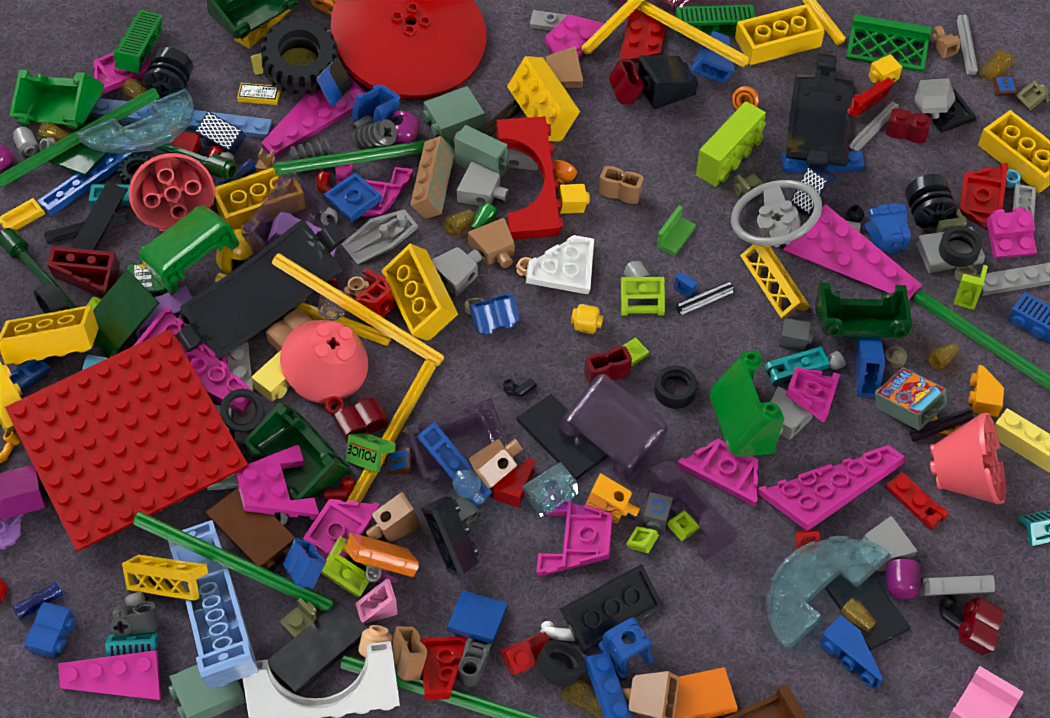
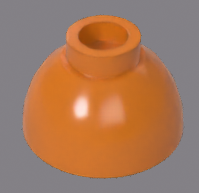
M743 86L735 90L732 95V103L736 110L745 101L758 107L759 95L754 88Z
M555 160L556 173H553L554 179H558V186L572 181L578 174L577 169L568 162Z

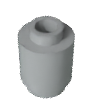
M19 127L14 131L13 140L22 156H32L37 153L39 145L30 129Z
M631 261L624 270L625 277H652L641 261Z

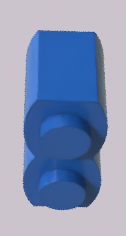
M510 293L469 305L475 330L483 335L495 332V329L500 326L502 328L513 327L515 322L520 321L514 295Z
M295 538L283 565L287 570L286 572L294 580V584L306 589L307 587L314 588L326 561L318 553L316 546L310 541Z
M43 602L25 641V647L28 652L56 659L58 653H62L65 649V636L67 632L72 631L76 619L72 610Z

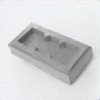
M533 10L530 28L551 31L567 15Z
M1015 184L1012 211L1021 207L1025 208V211L1032 210L1034 220L1036 187Z

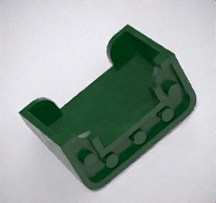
M207 0V10L212 19L234 38L243 39L251 31L283 12L294 9L298 5L299 0Z
M819 283L815 312L824 334L844 337L903 338L910 333L912 318L906 285H895V291L888 295L887 292H883L880 300L840 298V291H835L834 293L831 290L830 283Z
M281 402L243 440L248 447L246 451L254 459L258 457L263 459L299 445L304 460L303 467L282 469L290 500L314 498L345 477L351 470L348 464L303 415Z

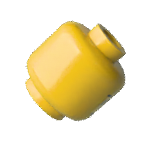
M580 304L577 308L573 309L571 325H574L575 331L594 334L597 328L602 327L604 316L600 315L598 307Z

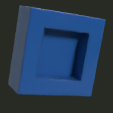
M680 272L675 277L674 289L690 298L696 295L697 282L692 277Z

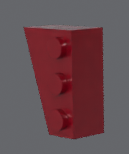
M52 246L47 266L53 277L103 298L116 283L120 262L115 252Z

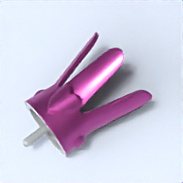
M370 565L366 569V577L371 582L377 581L382 583L385 579H390L391 583L398 582L397 578L386 574L388 570Z

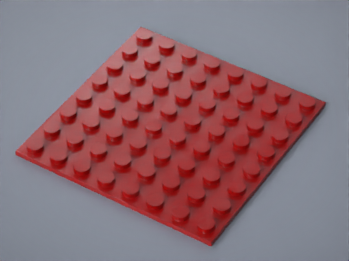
M172 329L162 332L5 407L76 552L133 525L134 518L138 512L151 516L249 467L177 338L174 336Z

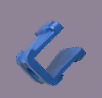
M375 85L373 90L364 94L360 93L353 102L352 109L354 110H352V117H354V123L365 115L370 116L373 112V123L385 119L391 121L392 114L398 111L400 96L383 85Z
M892 203L870 209L868 214L872 221L865 223L864 229L870 236L873 244L886 254L905 251L911 238L910 229L907 224L906 205Z
M635 617L629 618L607 631L603 635V641L599 643V651L601 654L609 653L617 677L621 681L628 678L627 659L639 653L647 666H650L654 659L650 653L653 643L649 637L645 636ZM625 634L632 644H625L621 637Z

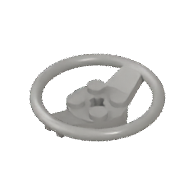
M795 180L768 182L753 188L739 199L732 210L731 225L736 235L748 243L759 246H775V248L781 244L788 245L791 241L800 238L814 227L821 216L822 200L814 188L803 182ZM781 188L803 191L813 200V213L802 226L796 207L792 205L791 201H785ZM764 193V206L759 209L760 214L757 217V224L762 237L748 234L742 229L739 223V216L743 207L750 200Z

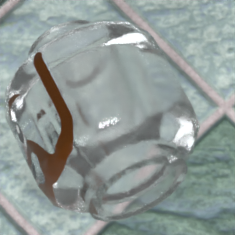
M320 294L318 311L322 317L333 321L345 315L346 310Z

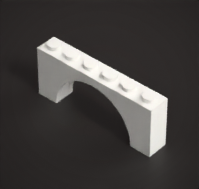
M391 641L367 644L365 664L358 678L342 692L325 698H306L291 693L274 678L267 660L256 661L259 672L250 677L243 678L249 718H322L329 716L339 718L348 713L365 714L374 709L390 710L395 706H400Z

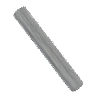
M960 14L957 19L966 73L967 75H976L978 67L968 16Z
M894 101L890 102L849 144V151H859L889 121L892 109L899 108V105Z

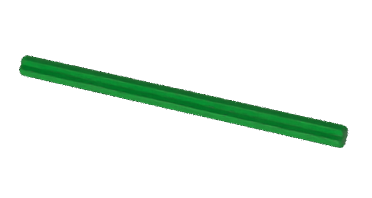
M151 88L1 173L0 186H6L159 99L157 90Z
M444 137L443 139L450 145L449 139ZM428 140L277 162L274 164V172L276 175L420 154L423 151L424 143Z
M918 290L915 293L913 300L1050 391L1049 374L923 291Z
M138 512L134 518L133 524L297 600L302 598L306 603L309 601L315 608L326 612L333 605V600L308 588H300L291 580L145 513Z
M344 655L340 667L341 669L360 674L365 661ZM395 670L397 687L424 695L423 679L405 681L398 676ZM455 689L452 690L450 699L441 700L494 718H543Z

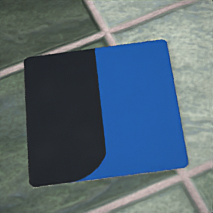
M338 57L317 77V81L331 107L353 86Z

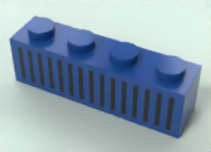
M1024 292L1012 308L1008 321L1012 322L1015 327L1023 328L1030 332L1035 338L1043 339L1050 343V306Z

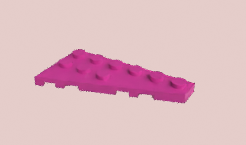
M348 75L353 86L333 107H331L323 91L318 89L315 94L310 95L307 93L261 142L262 147L269 154L273 150L274 157L281 155L289 150L291 146L298 145L352 113L355 97L360 93L364 94L366 92Z
M826 204L822 207L821 216L814 227L800 238L791 241L783 249V252L859 281L869 287L887 292V294L895 291V285H906L908 299L910 300L922 287L921 283Z
M166 305L134 346L169 329H172L173 333L177 334L186 326ZM205 343L191 352H187L181 345L210 398L222 403L224 397L233 390H251L238 376H235L228 369V366L223 361L221 362L215 356V353ZM239 397L234 399L229 407L243 414L252 401Z
M887 445L863 454V457L851 460V458L844 459L842 464L836 466L829 464L799 474L796 479L790 481L784 479L778 481L777 485L769 488L766 486L758 488V495L803 529L809 531L905 463V456Z

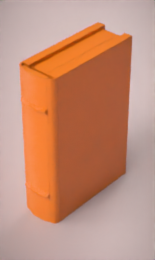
M349 532V539L344 548L355 562L414 577L419 562L407 548Z
M725 667L680 676L675 718H717L737 712V704Z

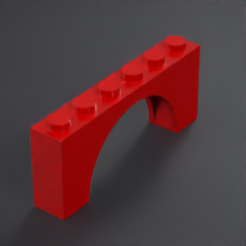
M546 116L497 120V140L507 144V148L518 150L529 156L539 167L544 181L540 195L532 204L522 210L508 213L507 226L513 240L559 236L560 229H563V218L558 215V210H561L560 197L556 198L555 192L558 191V179H554L553 173H556L555 160H551L554 148L553 142H549L548 137L551 136V124H547Z

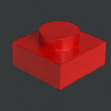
M818 529L795 531L797 556L821 554L820 531Z

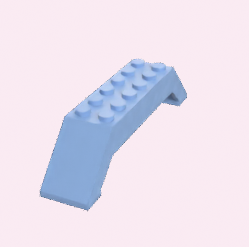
M213 520L182 530L222 549ZM168 540L174 560L207 564L208 574L196 580L200 598L195 601L185 599L199 655L196 657L197 665L203 681L209 689H213L258 673L259 670L229 568ZM183 581L182 585L189 592L188 582Z

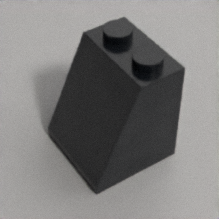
M642 55L638 57V75L644 85L642 92L654 110L696 95L698 80L696 76L692 75L687 63L683 62L680 56Z

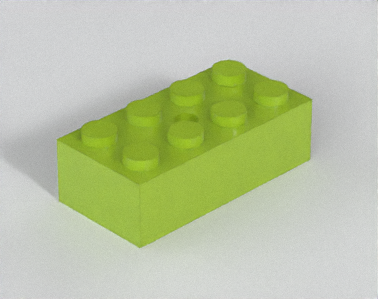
M745 101L699 150L696 176L715 187L720 182L724 183L729 176V172L732 169L736 170L742 158H747L752 148L762 142L764 137L762 132L766 125V112Z

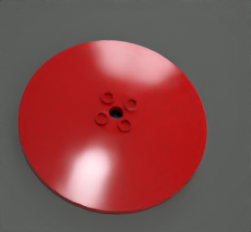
M337 0L333 8L330 32L337 43L338 58L343 67L357 81L372 90L375 85H383L397 93L400 99L406 100L435 98L465 83L474 74L482 61L487 36L483 16L474 0ZM411 20L415 22V24L410 25L407 24L406 21Z

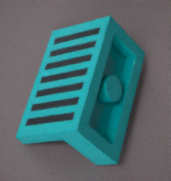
M1050 510L1018 516L1019 521L1027 526V536L1030 545L1034 546L1050 542Z
M158 632L118 637L114 634L109 635L105 642L106 657L155 651L158 644Z

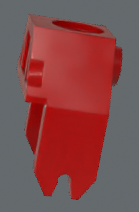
M365 269L362 273L365 275V281L370 286L356 298L348 296L384 318L395 308L391 288L384 275L380 276L371 269Z

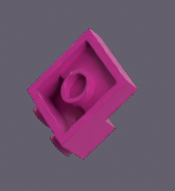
M1021 207L1014 209L1010 213H1005L1003 209L992 212L986 223L994 259L1028 256L1037 253L1033 235L1036 229L1032 210L1025 211V208Z

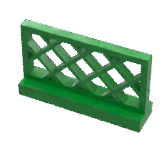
M854 14L846 59L873 63L890 54L894 55L897 53L902 59L898 63L903 69L924 72L932 27ZM855 32H861L866 37L859 41L854 34ZM877 35L882 36L885 41L878 44L874 37ZM901 39L905 44L897 47L893 41ZM868 40L874 45L869 50L863 46V43ZM915 42L924 43V47L917 51L912 44ZM886 44H889L893 48V50L889 53H886L882 49V47ZM859 47L863 53L860 55L851 54V50ZM906 47L913 53L907 57L901 52ZM878 50L882 57L874 58L871 53ZM917 57L921 65H913L909 60Z

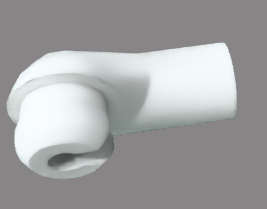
M545 621L541 624L542 629L540 632L545 631L548 639L575 641L570 629L554 627L551 621Z

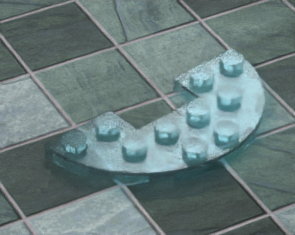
M186 88L151 102L150 106L151 110L155 113L154 115L122 127L112 118L77 133L78 140L89 148L107 153L151 151L158 146L172 142L190 125L194 116L192 97Z
M832 536L828 540L817 543L812 541L790 554L773 575L766 600L772 631L788 652L822 620L821 615L808 604L810 600L839 574L857 588L891 557L890 552L866 539L862 541L851 539L849 536Z

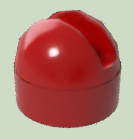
M337 396L329 397L325 404L326 412L334 416L338 410L343 408L344 403ZM335 403L338 404L335 410H331Z

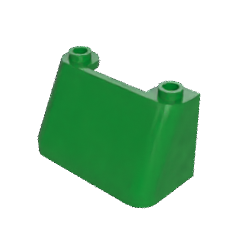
M19 70L9 116L16 119L17 123L22 125H29L30 122L59 124L70 128H78V126L84 124L102 95L104 84L86 73L76 72L74 78L46 77L43 74L33 76L29 74L30 71Z
M202 205L195 207L192 212L149 244L144 245L140 250L139 259L145 268L172 296L180 290L177 282L179 279L183 280L185 278L183 271L215 247L221 251L223 250L222 246H227L232 251L240 243L232 227L209 207Z
M759 350L742 353L717 380L710 391V400L727 449L736 457L774 454L785 419L778 405L772 402L760 403L752 381L755 370H758L762 364Z

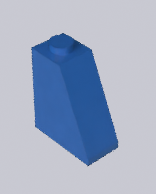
M715 31L710 33V36L730 46L728 36ZM701 45L690 69L693 73L718 82H725L733 74L734 65L732 61Z
M857 337L855 346L857 397L875 398V392L882 383L885 365L881 338Z

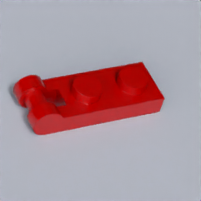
M888 77L882 82L878 81L870 90L866 89L861 95L856 94L848 108V114L852 117H857L884 99L889 94L894 81Z
M903 472L886 484L885 488L929 530L935 528L938 521H944L948 517L947 510L942 506H938ZM930 510L933 514L927 515L926 512Z

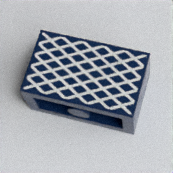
M207 111L195 130L200 138L203 139L205 137L226 149L232 155L236 153L246 137L241 129Z
M809 166L800 182L814 188L821 197L827 184L835 181L836 176L823 167ZM796 189L790 201L807 214H812L814 209L813 200L805 192Z

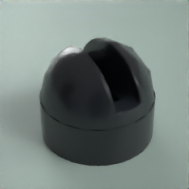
M858 204L853 205L846 212L849 220L857 223L861 222L865 215L863 209Z

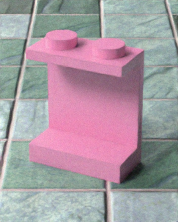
M979 666L949 718H1009L1024 692Z

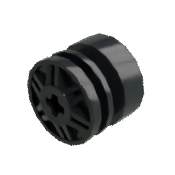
M163 47L157 49L144 76V87L147 91L155 88L159 98L178 100L182 97L194 68L193 62L189 56L175 48Z
M940 174L923 175L909 183L905 189V197L911 209L914 222L920 228L937 227L939 221L953 219L957 213V206L947 180Z

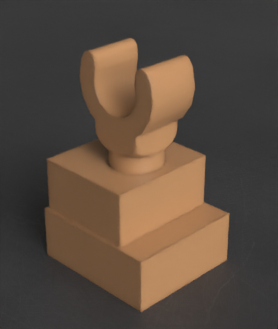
M941 25L934 27L933 29L936 34H933L932 38L937 40L936 49L940 56L944 59L958 54L961 39L952 34L946 36Z
M261 148L258 154L259 160L256 165V173L272 168L277 163L273 150H271L270 154H266L264 149Z

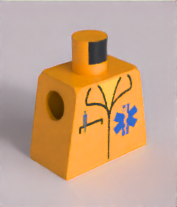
M601 473L585 504L612 513L613 522L618 523L621 515L635 520L640 510L639 507L628 502L632 494L630 490Z

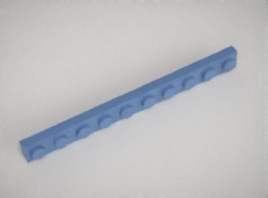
M99 98L90 114L93 117L100 118L127 103V101ZM148 104L121 121L196 130L207 111ZM211 112L238 127L249 137L266 138L272 127V119Z

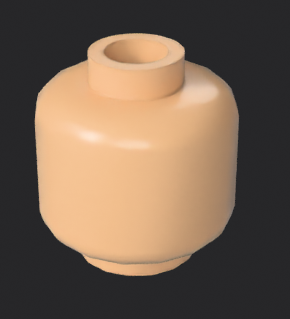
M372 625L369 629H365L362 632L359 653L365 657V660L367 644L391 641L392 645V635L388 633V629Z

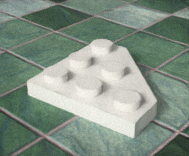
M573 235L563 244H557L545 251V254L539 258H533L527 266L526 283L589 294L594 239Z

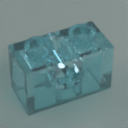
M561 462L522 486L526 500L540 517L546 513H551L557 506L565 501H570L579 493L576 480Z

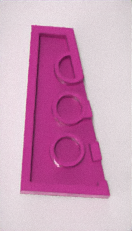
M156 650L58 663L60 688L162 700L158 651Z

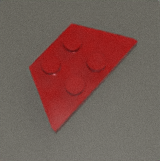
M635 9L628 16L620 58L636 60L638 62V57L642 55L660 56L666 25Z
M1003 163L1000 167L992 169L987 167L980 171L967 172L963 176L959 204L961 214L987 231L986 220L993 211L1003 208L1008 163Z

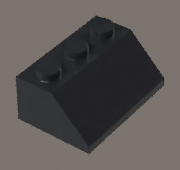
M445 496L421 507L427 525L449 573L462 576L479 563L477 555H479L478 549L469 540L467 535L470 533L465 521H461L458 514L461 510L455 499L452 500V497Z

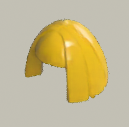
M242 229L233 230L240 245L232 251L227 246H222L223 250L221 251L217 249L216 262L225 273L229 274L233 271L232 259L244 260L264 249L261 241L251 232Z

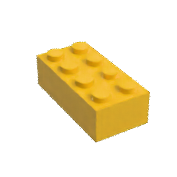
M805 4L737 22L735 39L742 52L749 57V64L753 65L821 47L825 30L810 5Z
M525 56L507 87L527 117L546 116L547 124H551V136H548L549 141H561L580 111L545 59L542 57Z
M1011 110L983 129L978 143L979 147L1001 164L1008 163V169L1019 172L1021 180L1031 187H1036L1038 193H1041L1050 186V140Z
M274 167L215 187V206L221 218L233 230L244 229L276 218L281 211L290 213L307 207L305 190L297 174L276 175Z
M409 244L381 270L386 277L393 297L412 336L427 341L431 340L458 315L426 249Z
M89 305L6 321L0 333V352L4 363L17 365L34 359L39 361L49 356L56 355L61 357L71 352L83 353L92 349L99 329L92 306Z

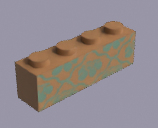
M441 136L424 143L410 204L426 219L442 214L455 154L454 149Z

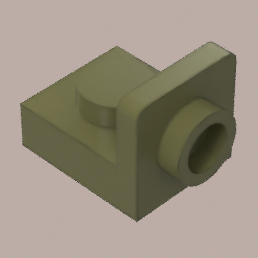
M1035 80L1016 95V98L1029 111L1043 100L1046 103L1050 101L1047 87L1044 84L1039 85Z
M739 174L735 176L733 188L735 193L742 197L763 183L755 174L744 179Z
M957 209L953 219L939 221L935 233L944 232L955 226L966 227V218L962 216L960 209Z
M302 598L297 600L298 607L279 621L282 628L292 638H295L317 620L316 608L309 601L306 603Z

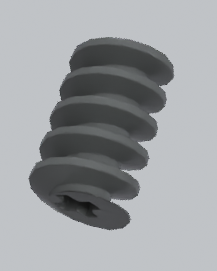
M388 119L357 127L353 132V141L359 150L391 145L397 137L396 126Z
M322 139V145L316 140L314 141V147L310 142L306 143V149L302 144H299L298 151L294 146H291L289 156L291 161L331 155L333 153L328 141Z

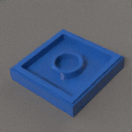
M355 172L324 194V199L352 223L383 200V196Z
M462 590L448 623L447 632L493 645L508 603Z

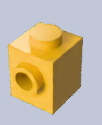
M890 54L871 63L869 78L873 83H877L889 77L895 83L900 78L902 66Z
M560 185L557 193V198L560 197L561 202L560 214L584 213L586 205L590 202L589 192H586L585 185Z

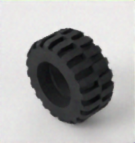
M294 17L288 18L289 21L286 22L282 20L278 22L277 27L275 25L269 29V33H266L263 38L261 59L265 77L268 78V82L272 86L276 85L277 90L281 92L287 91V94L292 96L294 94L305 96L306 93L312 95L318 89L322 91L317 77L338 57L337 43L334 40L333 34L330 31L327 32V27L323 24L318 25V21L313 19L308 21L303 17H300V19H295ZM294 48H305L312 51L318 58L308 65L296 66L286 62L282 55Z

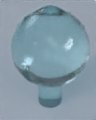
M472 470L458 471L453 480L455 492L464 498L473 497L478 504L483 503L485 497L480 492L481 479L477 473Z

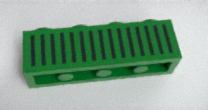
M753 5L676 7L675 17L708 35L712 31L723 35L736 34L737 22L754 18L755 13ZM677 32V36H685Z
M140 10L137 16L133 17L131 26L126 29L125 37L120 39L119 47L115 48L113 53V60H116V69L139 74L162 32L163 15Z

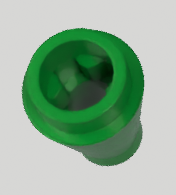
M488 203L480 206L470 229L474 230L494 222L497 219V209Z

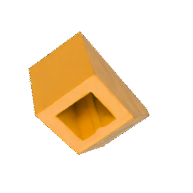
M979 365L976 373L971 374L970 386L974 387L973 391H970L968 404H972L974 413H989L990 416L998 417L1003 407L1004 387L983 365Z

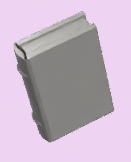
M944 232L918 236L919 241L916 245L928 273L957 268L946 263L940 256L938 249ZM952 240L948 242L951 249L956 252L969 253L972 251L969 244L964 241ZM982 248L978 259L974 264L970 265L971 267L983 264L985 255Z
M993 575L921 579L920 596L995 592Z

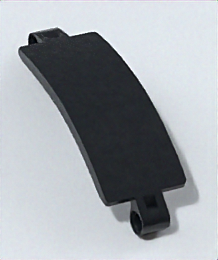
M818 53L815 76L795 74L787 133L786 158L806 161V165L827 168L828 164L845 167L848 165L851 116L847 111L852 104L854 82L835 78L836 55Z
M300 220L240 267L181 305L180 309L190 323L177 334H174V336L187 352H191L206 343L218 359L225 357L280 320L316 292L272 264L274 257L278 253L328 283L341 272V266L330 253L347 237L334 220L316 234L305 220Z

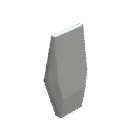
M949 78L920 80L914 101L923 114L931 113V117L937 119L939 118V113L949 110L955 101V94Z
M405 209L370 219L342 243V246L355 263L361 265L394 249L417 230L418 225Z

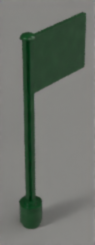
M89 114L84 124L80 126L77 130L83 128L84 126L90 124L98 118L93 117L92 114ZM115 124L48 161L53 165L86 177L125 137L167 153L183 154L192 157L203 164L211 175L224 180L233 179L238 170L237 164L228 158L216 154L208 158Z
M3 229L0 232V245L12 258L20 257L43 284L46 282L54 284L65 298L70 309L78 308L27 252L28 243L15 229ZM129 270L123 273L93 309L99 327L94 341L109 358L120 353L124 345L160 304Z

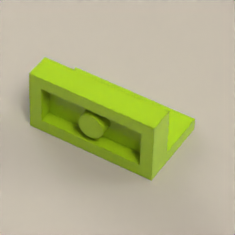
M983 265L979 277L963 273L954 299V305L975 309L984 285L987 265Z

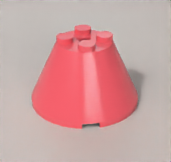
M162 154L148 160L135 172L129 187V198L134 213L143 223L159 228L160 231H166L192 212L195 207L205 205L210 208L215 198V187L209 171L196 159L183 154Z
M313 320L301 324L288 335L281 349L280 366L286 382H289L298 395L315 403L326 404L329 397L337 396L343 401L358 391L368 372V356L362 341L351 328L335 321Z
M981 413L936 444H931V454L934 458V461L930 462L931 472L933 475H937L936 482L939 490L945 489L997 505L1005 502L1003 462H998L996 449L1000 448V443L995 425L989 413Z

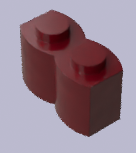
M620 58L609 74V82L615 89L614 94L617 101L621 104L632 105L644 87L643 81L638 75L635 63L632 60Z
M892 109L886 135L895 139L906 138L914 143H925L932 117L923 113H911L904 109Z
M617 346L606 353H595L585 359L584 375L591 387L602 386L610 380L623 379L631 373L632 357L627 347Z
M375 397L364 398L355 406L343 407L334 414L335 424L346 443L348 442V435L358 433L372 434L387 426V416Z
M980 596L969 600L964 606V622L959 627V642L981 655L993 652L998 641V629L1002 623L1003 609Z

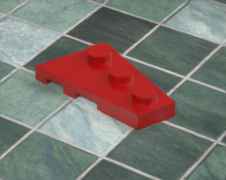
M468 637L420 638V642L427 649V657L422 670L425 700L450 699Z

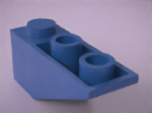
M840 615L822 634L820 644L827 654L835 655L841 660L844 668L857 673L865 685L873 686L877 690L883 677L865 639L856 626Z

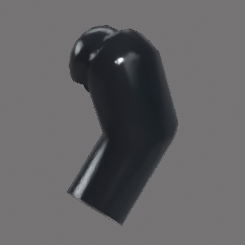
M532 378L521 385L515 384L511 379L505 380L503 383L504 392L507 395L522 397L537 387Z
M946 595L939 604L941 617L959 631V627L964 620L955 614L954 605L956 604V599L951 595Z

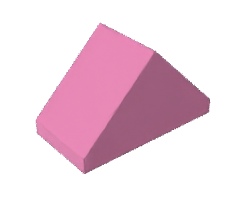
M385 579L355 603L360 621L363 624L398 615L396 598L390 579Z

